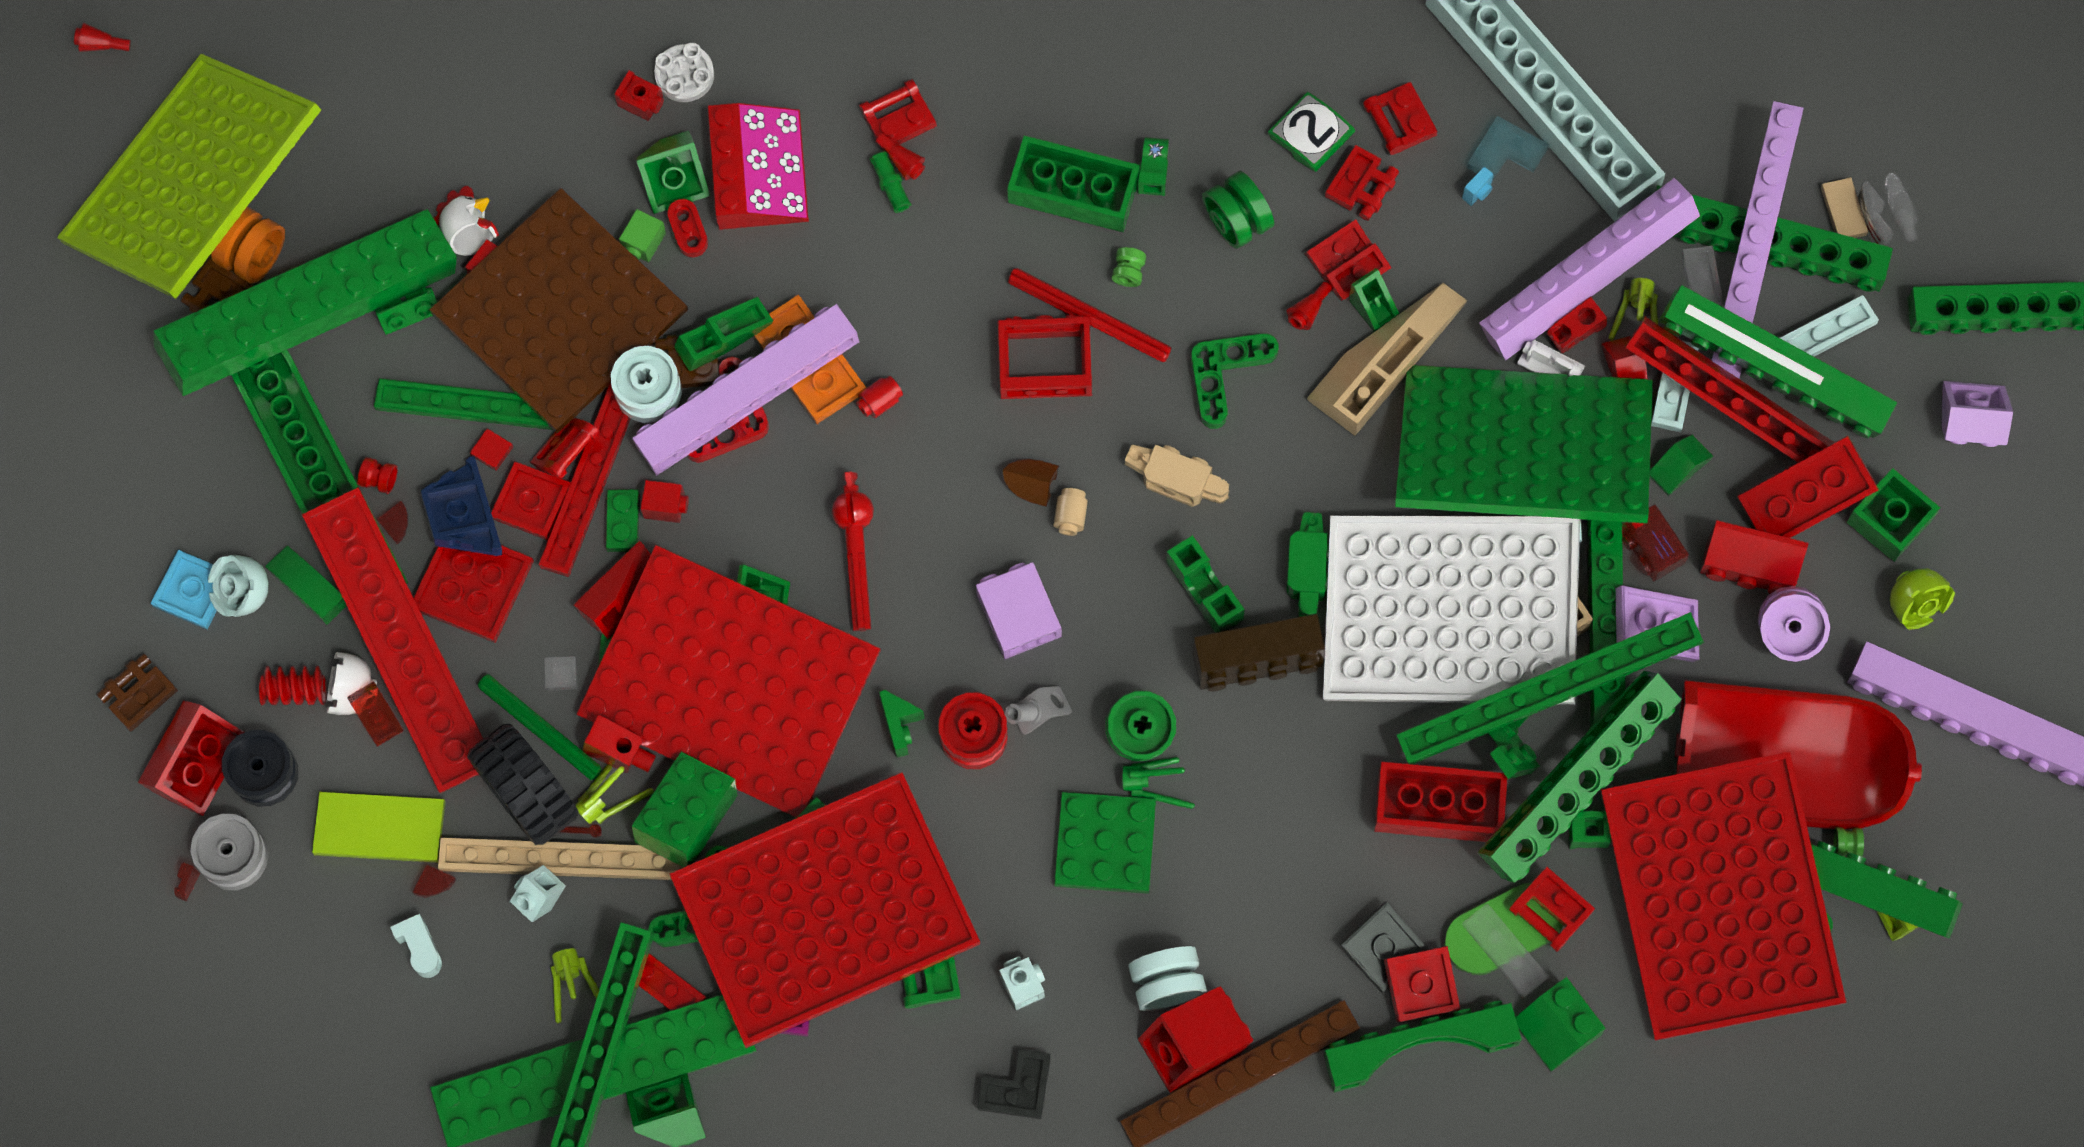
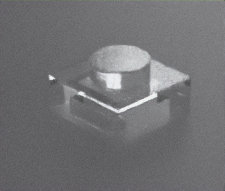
M576 656L545 658L546 691L578 689Z

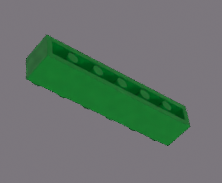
M1818 840L1816 846L1811 844L1821 890L1950 939L1963 905L1961 901L1956 900L1957 893L1939 887L1937 892L1925 888L1926 881L1911 875L1908 876L1906 881L1895 876L1897 870L1879 863L1876 869L1865 865L1866 858L1848 852L1847 857L1835 853L1837 847Z

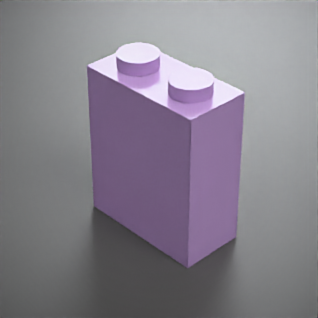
M1033 562L1027 565L1025 563L1016 564L1009 568V572L997 576V574L988 575L982 578L980 583L976 585L977 596L1004 660L1062 637L1061 626Z

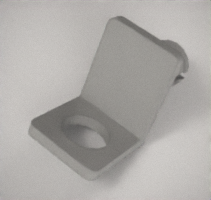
M1060 686L1038 688L1019 703L1010 704L1005 710L1007 721L1011 724H1018L1024 735L1029 734L1051 717L1065 716L1072 713V709ZM1051 695H1054L1059 700L1061 708L1054 705Z

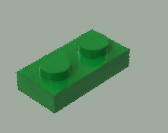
M608 490L607 552H628L639 541V490Z

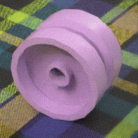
M1796 586L1779 588L1768 595L1760 606L1757 620L1762 640L1769 651L1780 659L1793 662L1810 659L1819 653L1827 643L1830 632L1828 614L1818 596L1808 589ZM1798 621L1794 628L1789 627L1790 622Z

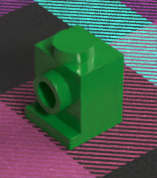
M1581 811L1573 818L1569 828V849L1609 847L1612 838L1606 811ZM1586 829H1595L1597 836H1588Z

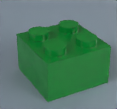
M1892 468L1877 484L1879 490L1865 497L1854 509L1847 523L1895 562L1931 523L1941 507Z

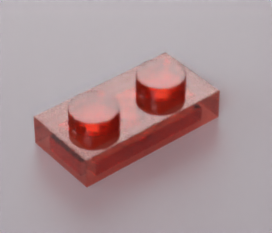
M374 681L347 697L377 747L404 731Z

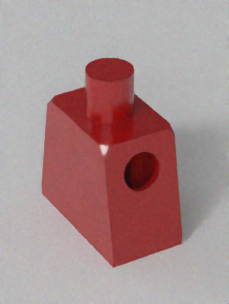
M598 715L584 742V753L616 769L623 766L625 773L629 772L632 765L648 773L656 759V755L641 749L642 737L601 715ZM626 747L629 752L621 753L617 748Z

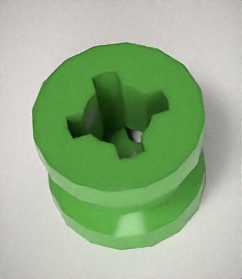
M1835 827L1833 834V846L1837 847L1835 853L1845 857L1850 852L1863 857V829L1854 828L1852 831H1846L1843 827Z

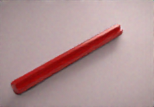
M1014 268L1011 272L1008 282L1018 289L1069 315L1089 317L1092 327L1161 362H1165L1170 356L1171 347L1019 268Z

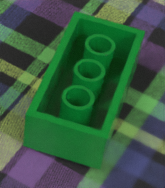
M1024 135L1007 189L1008 203L1124 233L1139 182L1140 165Z

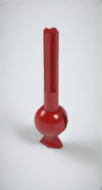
M844 472L842 474L843 480L846 481V485L843 486L844 493L837 496L833 502L832 517L836 525L845 530L853 631L864 632L871 630L863 528L867 527L873 519L874 507L871 499L866 494L859 492V487L855 484L858 478L857 473Z

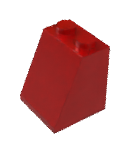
M1221 986L1161 1014L1138 1038V1041L1170 1093L1238 1055L1254 1041L1248 1026L1242 1022L1234 1009L1231 998L1225 994Z

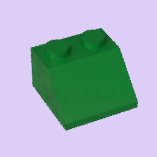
M1567 977L1543 993L1515 1017L1519 1031L1550 1072L1602 1036L1606 1029Z

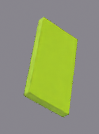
M319 792L312 853L317 856L438 863L445 800Z

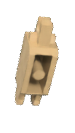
M1131 445L1126 455L1125 465L1144 475L1143 481L1148 490L1191 507L1200 504L1202 498L1212 502L1215 501L1216 503H1224L1229 499V484L1227 481L1213 475L1212 467L1208 466V462L1201 458L1192 457L1190 459L1180 455L1177 449L1167 445L1163 447L1155 445L1153 450Z

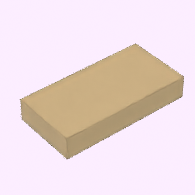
M1852 178L1822 184L1821 191L1834 232L1854 238L1867 236L1868 229Z

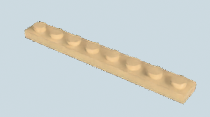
M441 838L438 862L439 871L529 874L544 865L555 876L671 880L670 873L684 868L640 845L546 842L544 845H535L532 841Z

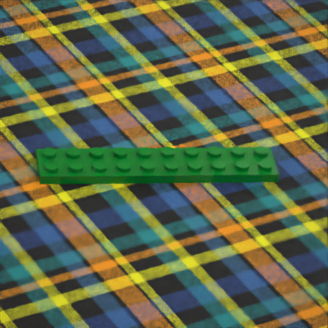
M722 995L628 1024L621 1040L603 1101L757 1052L756 1047L753 1045L745 1048ZM584 1039L430 1087L447 1146L460 1147L560 1115Z

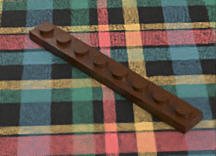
M1345 1000L1123 1119L1120 1121V1124L1133 1147H1145L1329 1047L1330 1044L1355 1033L1360 1027Z

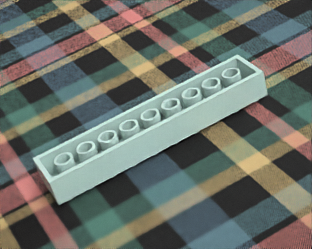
M1426 0L1425 5L1614 222L1652 195L1657 185L1662 186L1665 177L1664 171L1513 0Z

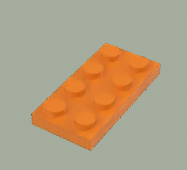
M798 294L769 313L773 323L755 335L754 339L764 351V348L769 343L775 340L781 341L789 335V332L795 326L801 323L805 325L813 320L814 315ZM841 354L792 386L791 390L815 423L818 424L858 398V393L864 390L866 386Z

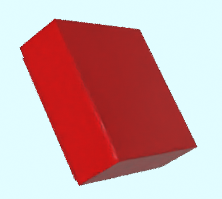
M487 428L470 454L475 456V459L497 471L513 449V444Z

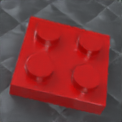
M514 462L491 512L493 520L548 540L571 482L563 479L560 480L550 474Z
M1448 946L1384 959L1397 1022L1460 1010Z

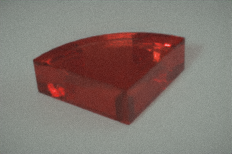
M400 501L377 520L397 545L403 540L406 535L409 517L405 505Z
M184 862L181 864L177 874L178 878L182 880L178 888H174L176 898L187 901L200 873L194 866Z
M426 865L412 893L424 898L438 895L449 890L455 883L456 878Z

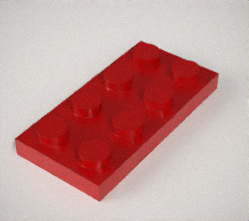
M1847 435L1739 494L1738 498L1757 530L1791 538L1878 491L1879 488L1850 437Z

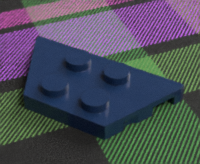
M475 456L466 459V465L456 472L450 470L441 476L439 481L431 483L421 490V498L435 546L495 556L502 555V547Z

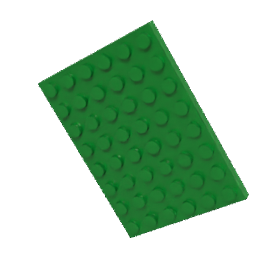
M1413 365L1406 374L1395 507L1648 523L1653 380L1583 375L1568 377L1567 374Z

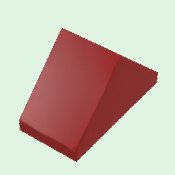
M1631 336L1602 343L1601 347L1612 377L1648 379L1646 361L1625 348Z

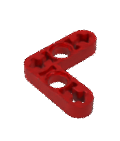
M736 357L724 359L719 365V375L728 374V368L732 366L737 370L742 360ZM763 407L753 412L756 422L760 423L759 430L754 431L752 427H749L750 420L747 416L728 428L735 433V437L731 442L722 443L718 440V436L713 438L716 445L715 448L712 449L711 443L707 442L706 445L702 446L703 452L697 453L695 450L687 455L688 459L697 463L704 462L765 437L768 433L769 425Z

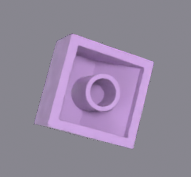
M1943 381L1942 430L1945 440L1954 444L1980 443L1987 447L2007 445L2013 410L2005 386Z

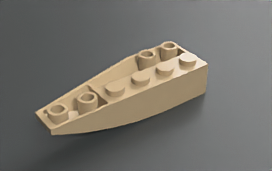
M1442 283L1347 351L1308 396L1307 400L1356 436L1406 376L1407 371L1417 363L1464 307L1467 300Z

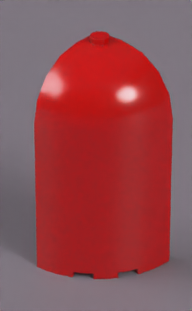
M1695 681L1684 682L1679 711L1681 727L1680 733L1676 734L1674 758H1677L1675 775L1790 751L1807 827L1835 829V827H1843L1844 829L1865 828L1885 822L1903 809L1912 794L1915 782H1920L1922 764L1917 763L1916 748L1909 729L1894 713L1874 702L1841 695Z

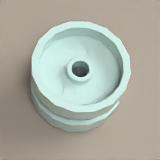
M652 346L634 347L624 352L614 363L611 372V386L621 411L630 419L642 423L657 422L662 419V415L667 410L678 407L682 396L681 381L672 358L663 350Z
M1182 946L1157 951L1142 956L1128 964L1132 982L1143 985L1136 991L1139 1010L1154 1011L1184 1004L1207 993L1203 975L1193 972L1199 966L1195 947Z

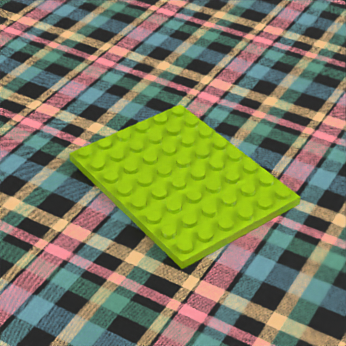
M200 54L57 238L64 245L176 299L273 172L276 171L277 167L295 146L303 133L312 124L321 109L315 102L204 54Z

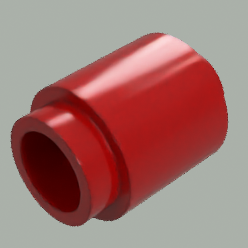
M891 376L885 379L881 377L858 393L859 401L856 404L864 416L868 417L871 415L876 419L897 404L899 398L903 396V392Z

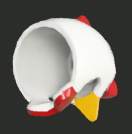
M464 186L459 193L455 190L450 191L447 195V202H441L436 208L438 214L434 217V220L454 253L458 255H474L486 240L491 242L493 237L497 238L499 236L496 226L490 220L485 219V209L489 203V198L475 199L473 189L469 186Z

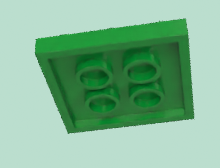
M1062 792L1055 887L1149 894L1156 799Z

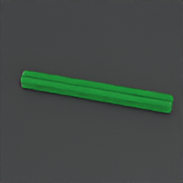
M486 674L479 681L478 687L482 692L589 780H594L599 775L602 769L597 762L491 675Z

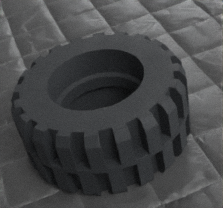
M502 724L469 749L467 758L502 806L535 845H544L577 819L579 811L569 795L512 724Z

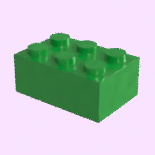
M681 752L633 823L632 831L635 843L682 867L693 864L738 796L735 778Z

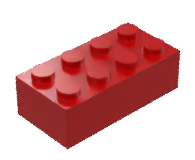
M1381 762L1378 775L1374 832L1487 842L1505 821L1507 777L1501 772Z

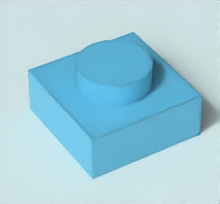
M1483 167L1465 186L1462 199L1470 206L1478 199L1484 200L1493 188L1491 186L1493 173L1486 167Z

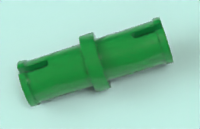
M880 152L872 156L870 162L880 180L879 187L882 191H885L894 213L907 210L911 206V202L901 185L903 181L901 175L896 174L888 153Z

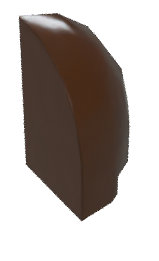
M1033 459L1017 460L1008 464L1003 469L1004 481L1008 488L1019 498L1047 507L1052 495L1050 494V484L1057 478L1059 465Z

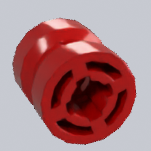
M366 457L359 470L358 485L364 488L377 487L379 492L390 494L396 482L398 467L391 463L382 465L378 463L377 459Z

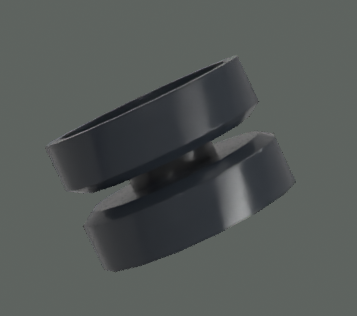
M249 730L238 735L227 746L222 757V772L227 784L244 802L257 807L272 806L284 801L294 790L298 780V764L294 754L276 734L265 730Z

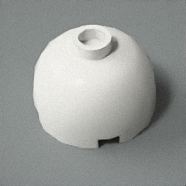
M336 652L334 659H339L340 661L336 667L332 666L327 693V701L333 702V707H327L326 712L336 715H351L365 707L368 697H375L377 680L371 679V669L366 661L356 655Z

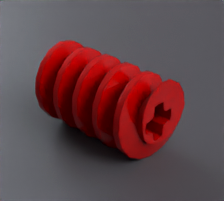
M266 666L264 674L261 675L259 682V701L261 705H265L267 699L271 705H277L280 698L283 705H289L292 698L296 705H302L305 698L308 705H314L317 697L321 705L326 703L327 683L325 675H322L319 666L315 667L313 675L309 674L307 666H303L301 675H297L294 666L290 667L288 675L284 674L282 666H278L276 675H272L270 667Z

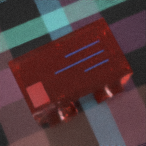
M1656 504L1649 507L1648 523H1623L1622 542L1629 551H1634L1638 557L1637 564L1645 576L1650 575L1654 582L1686 563L1689 556L1688 552Z

